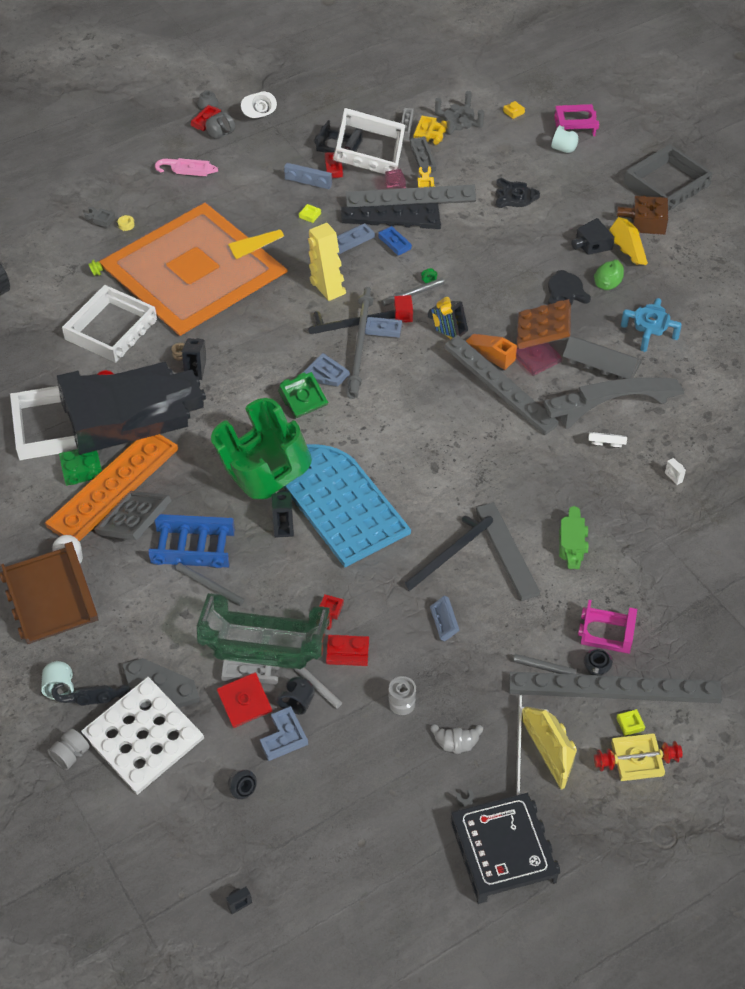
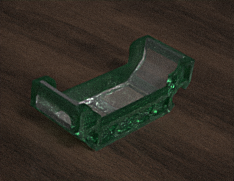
M208 593L196 626L197 642L202 646L205 644L214 651L213 655L219 660L302 669L306 667L308 661L313 658L317 660L322 657L323 641L326 629L330 624V608L313 607L309 612V621L229 611L228 600L224 596Z

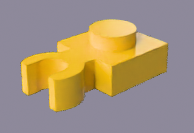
M428 166L427 173H424L422 167H419V175L422 178L417 179L418 188L434 187V177H429L431 174L430 166Z

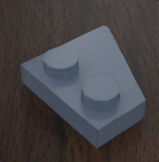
M324 353L303 372L306 374L312 372L319 384L339 386L350 375L349 370Z

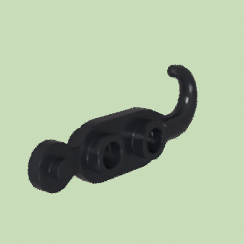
M58 683L53 686L51 695L60 703H76L86 706L108 703L115 697L122 698L131 691V688L127 685H121L113 689L110 686L103 685L80 688L71 694L61 695L57 690L63 687L64 683Z

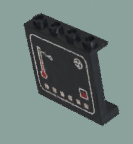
M529 793L451 812V825L478 904L487 902L489 895L552 879L553 884L557 883L560 866L557 860H553L551 842L549 839H545L543 821L541 819L538 820L536 815L537 806L535 801L530 799Z

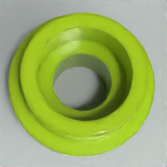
M93 259L89 263V267L94 276L102 275L101 271L103 268L99 261L96 262Z

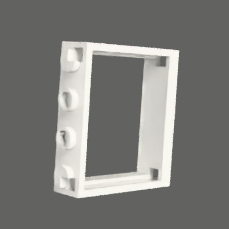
M345 108L333 160L394 176L399 163L405 125ZM345 125L395 138L396 143L392 162L341 148Z
M104 285L62 327L64 338L116 363L145 334L146 330L156 322V310L152 305ZM109 303L141 317L113 347L81 333Z
M58 386L10 394L15 444L19 460L54 455L77 449L74 436L25 444L22 408L61 402Z

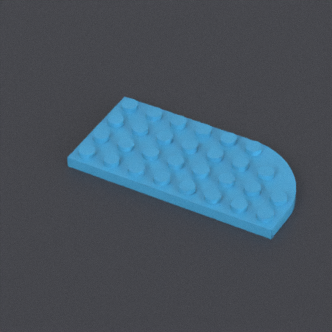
M307 444L312 457L310 467L302 476L297 477L283 488L286 492L291 493L293 501L344 568L411 534V528L354 458L334 447Z

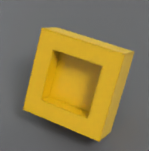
M514 101L503 106V112L514 119L524 114L525 108Z

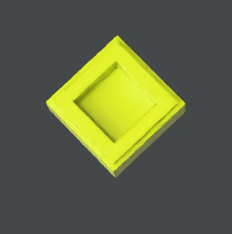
M306 204L299 213V218L314 223L321 214V209Z
M637 709L617 714L616 719L624 736L645 730V725Z

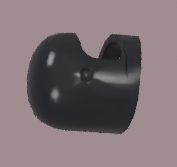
M292 677L286 683L288 691L281 692L276 699V703L283 709L291 706L295 714L302 715L306 713L314 697L315 689L313 684L306 678ZM290 697L288 702H283L282 698Z

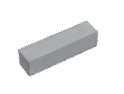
M404 108L401 124L405 125L403 140L409 141L414 117V109Z

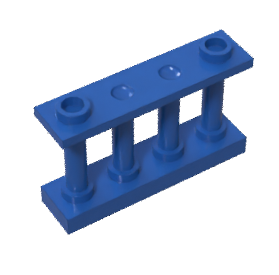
M160 514L155 519L156 530L160 532L157 549H149L148 551L151 563L157 565H177L182 563L189 566L229 568L228 553H224L226 536H234V518ZM168 533H180L177 550L165 549ZM188 534H199L196 551H185ZM207 535H219L216 552H204Z

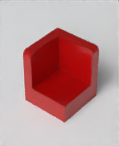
M411 295L394 296L395 320H402V323L413 322Z

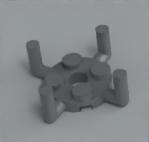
M471 91L465 92V105L463 107L453 104L446 111L441 110V98L435 99V114L444 117V121L447 122V133L449 135L454 130H462L464 127L468 129L472 125L476 127L483 126L484 111L479 110L478 119L475 120L474 110L470 108Z

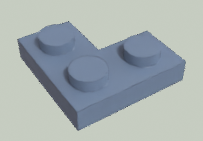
M291 706L271 714L272 721L278 732L260 739V745L268 761L308 745V739Z

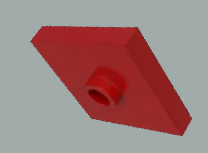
M256 672L217 688L233 729L272 712L271 705Z

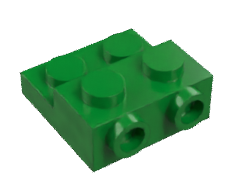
M312 372L307 374L301 373L291 381L287 379L280 383L278 392L285 405L289 406L295 419L328 405V401Z
M78 449L59 453L66 486L91 481L102 472L97 450L79 455Z

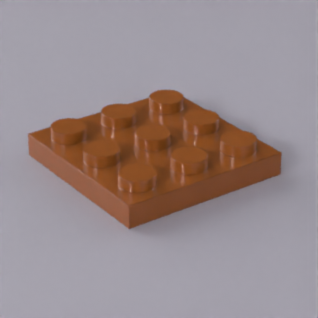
M569 299L519 312L517 335L519 349L570 337L571 304Z

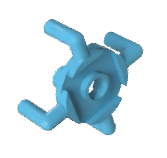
M656 298L654 304H648L644 308L640 307L636 311L628 309L623 311L621 327L626 328L629 317L634 318L636 330L644 332L640 347L642 352L647 351L651 334L660 336L668 327L674 328L672 339H679L682 324L678 321L670 320V315L665 312L666 309L661 307L660 298Z

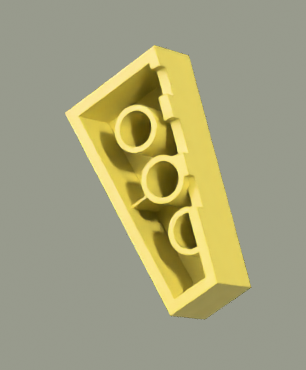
M324 223L309 230L310 281L330 301L346 294V290L341 284L344 281V277L340 274L339 267L342 265L337 255L339 252L337 235L328 223Z

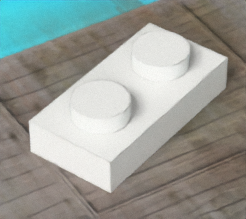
M589 432L588 440L592 441L594 445H603V442L611 443L610 446L622 447V444L627 443V436Z

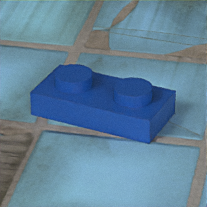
M392 226L378 233V238L398 256L412 248V244Z

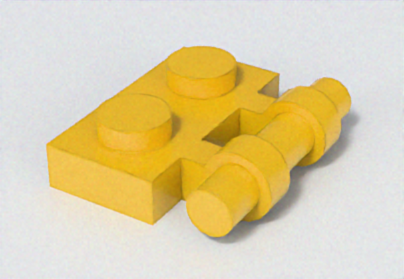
M421 116L414 133V138L425 137L427 142L431 138L434 139L433 143L438 145L443 139V133L446 132L447 122L442 121L438 123L436 122L437 118Z

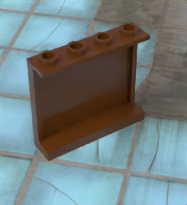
M72 541L65 543V548L7 567L1 564L3 571L0 572L2 583L7 582L9 589L5 590L8 601H13L15 608L11 609L15 621L19 620L21 627L18 628L21 640L26 639L27 644L98 621V614Z

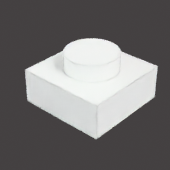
M672 458L667 462L665 474L678 485L683 482L686 470L682 464Z

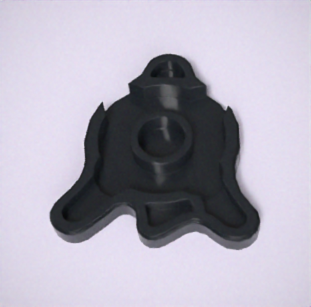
M504 178L497 179L496 185L501 188L496 190V196L498 197L496 206L498 208L505 206L525 207L540 198V191L534 188L530 189L527 187V183L510 182Z
M559 270L549 280L548 288L551 296L548 299V304L568 299L571 305L573 300L588 304L591 301V296L584 291L583 283L576 275L565 270Z

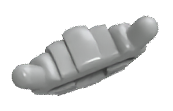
M436 724L430 728L431 732L435 735V740L443 750L454 752V754L471 751L483 732L481 725H477L474 729L462 730V728L458 727L452 730L440 729Z

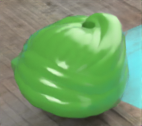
M615 259L601 265L594 274L595 284L604 290H611L617 287L624 277L623 264Z

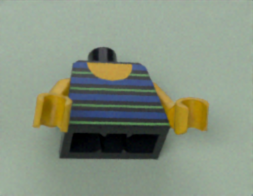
M444 297L437 302L436 306L428 311V318L433 319L435 329L445 334L450 340L456 335L461 337L468 331L462 301H450L449 297Z

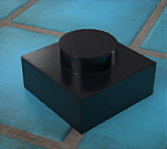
M247 887L235 889L226 897L227 907L231 914L252 904L251 893Z

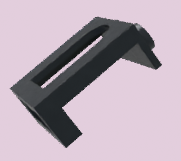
M330 120L321 127L320 133L315 137L316 151L323 153L335 152V148L324 144L328 139L337 140L339 131L330 129ZM356 128L353 134L344 132L342 141L347 142L345 149L357 151L363 141L362 129Z

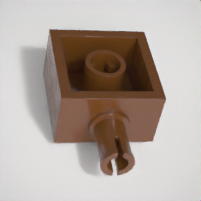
M635 196L632 208L617 207V217L631 218L632 224L638 229L639 233L665 235L668 224V198Z

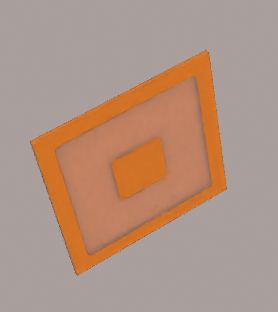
M207 203L199 205L99 261L101 266L137 299L154 306L156 315L179 336L288 272L287 268L262 248L236 259L228 244L247 239L248 237Z

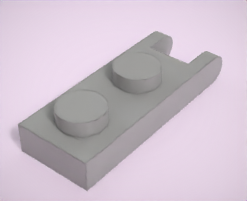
M224 659L222 681L234 682L256 672L260 683L277 684L279 678L271 676V670L280 669V663Z

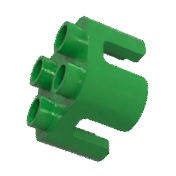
M260 398L249 403L245 408L253 426L251 431L238 438L233 426L225 420L214 428L211 434V441L226 472L246 495L253 499H268L273 493H276L297 477L302 476L310 467L312 457L297 422L292 420L288 423L281 406L275 400Z

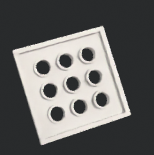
M149 677L144 679L81 731L88 742L137 795L204 739V735ZM143 702L152 704L151 708L146 711L141 710L140 705ZM131 715L135 717L134 722L131 724L123 722L126 716ZM159 716L166 719L162 725H155L153 723L154 719ZM111 729L118 731L117 736L114 738L106 736L107 732ZM146 730L149 733L148 737L145 739L137 738L139 731ZM176 731L180 735L176 740H170L167 738L168 734ZM129 744L132 746V749L128 753L120 752L121 746ZM155 745H160L163 750L159 754L151 753V748ZM143 759L146 761V764L143 768L138 769L134 767L135 761Z

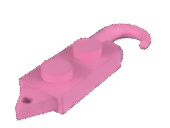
M161 159L155 164V169L162 173L164 170L159 168L161 165H171L173 172L183 175L207 176V174L218 172L217 167L210 164L209 161Z

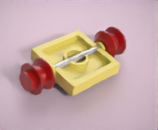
M655 733L612 738L613 752L609 748L603 754L600 749L597 750V754H594L595 767H599L601 772L606 766L613 770L615 764H617L621 781L661 777L665 774L662 759L667 764L670 763V759H674L678 763L683 756L681 745H678L676 741H673L672 746H668L664 742L661 749H659Z

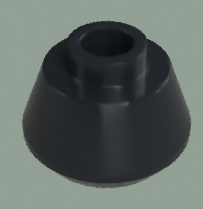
M592 649L586 653L584 664L590 674L602 676L611 669L613 660L611 655L605 650Z
M250 770L235 771L228 779L230 792L237 799L242 800L250 797L256 789L257 779Z

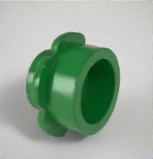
M428 268L422 271L421 279L425 283L437 280V271H434L433 268Z

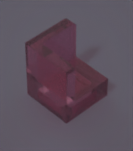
M401 169L385 171V185L387 188L399 186L400 189L406 188V180Z

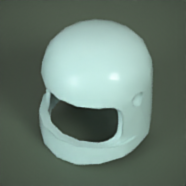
M559 125L552 141V148L565 153L573 152L578 145V134L574 131H565L564 127Z
M54 661L44 667L41 686L43 695L55 700L51 695L53 685L58 683H65L70 686V690L61 695L73 693L74 685L71 682L73 672L68 664L62 661Z

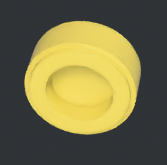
M128 215L121 216L117 221L119 229L123 231L131 230L135 225L133 217Z

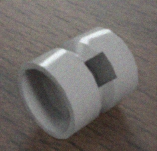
M396 677L389 684V708L397 715L411 713L415 708L416 685L408 677Z
M69 728L61 736V742L56 741L48 749L49 756L65 770H68L77 761L76 756L81 757L90 747L86 739L72 728Z

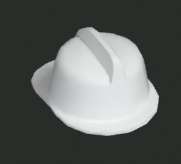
M259 92L246 96L241 102V109L245 115L251 118L266 117L274 112L277 103L272 94Z

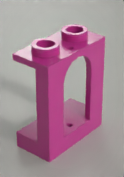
M592 104L561 105L555 107L554 119L556 129L559 125L563 126L565 131L566 129L591 128L593 136L596 135V130L599 129V121L596 120L597 114ZM589 112V119L565 120L563 113Z
M588 600V605L583 607L581 619H584L585 622L580 624L578 636H582L581 644L630 654L637 609L629 607L628 615L590 608L592 600ZM591 622L625 627L623 642L592 636L587 631V626Z

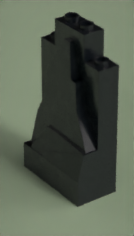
M166 362L109 375L80 376L79 370L57 375L60 401L64 412L68 414L79 455L188 427V419H190L189 411L204 408V400H206L204 390L200 389L199 377L194 375L193 370L173 374L172 369L168 368Z

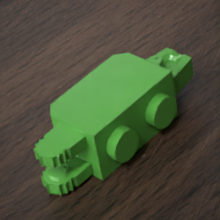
M575 506L569 508L568 517L561 519V528L559 529V557L567 561L568 569H580L584 553H588L589 546L588 542L585 541V537H588V526H585V518H581L579 507Z

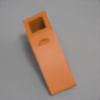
M473 334L466 340L484 358L503 370H506L516 360L517 345L503 337Z

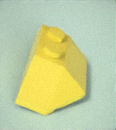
M531 707L522 708L521 720L560 789H564L577 752L574 742L572 740L569 741L564 725L559 723L556 716L547 710Z

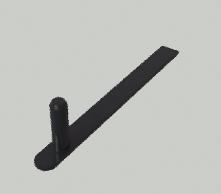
M395 310L367 315V318L393 319L395 318ZM315 311L314 317L317 325L309 327L308 332L316 334L359 325L360 317L324 323L320 312Z
M463 516L462 522L473 528L406 581L405 584L408 591L412 590L493 523V518L487 516L478 522L468 516Z

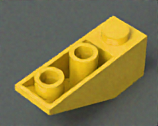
M618 217L609 229L615 237L614 243L621 247L620 250L631 257L633 263L647 265L648 262L638 229L628 219Z

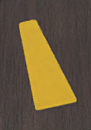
M276 230L232 242L228 245L235 258L239 259L284 237V234L281 230Z

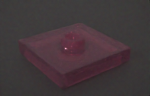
M548 342L522 349L517 347L516 358L533 376L562 362V357Z

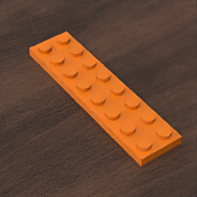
M160 434L136 440L45 522L46 527L59 536L72 535L78 541H81L111 512L125 495L137 489L178 450V445Z

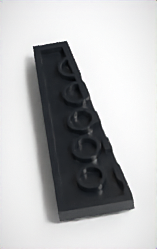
M438 203L341 207V219L344 224L362 225L365 223L378 226L380 223L392 227L395 224H399L407 228L415 225L423 229H441Z

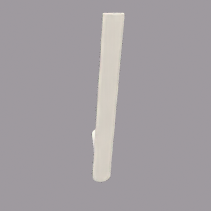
M519 695L516 795H520L522 708H524L522 707V695Z

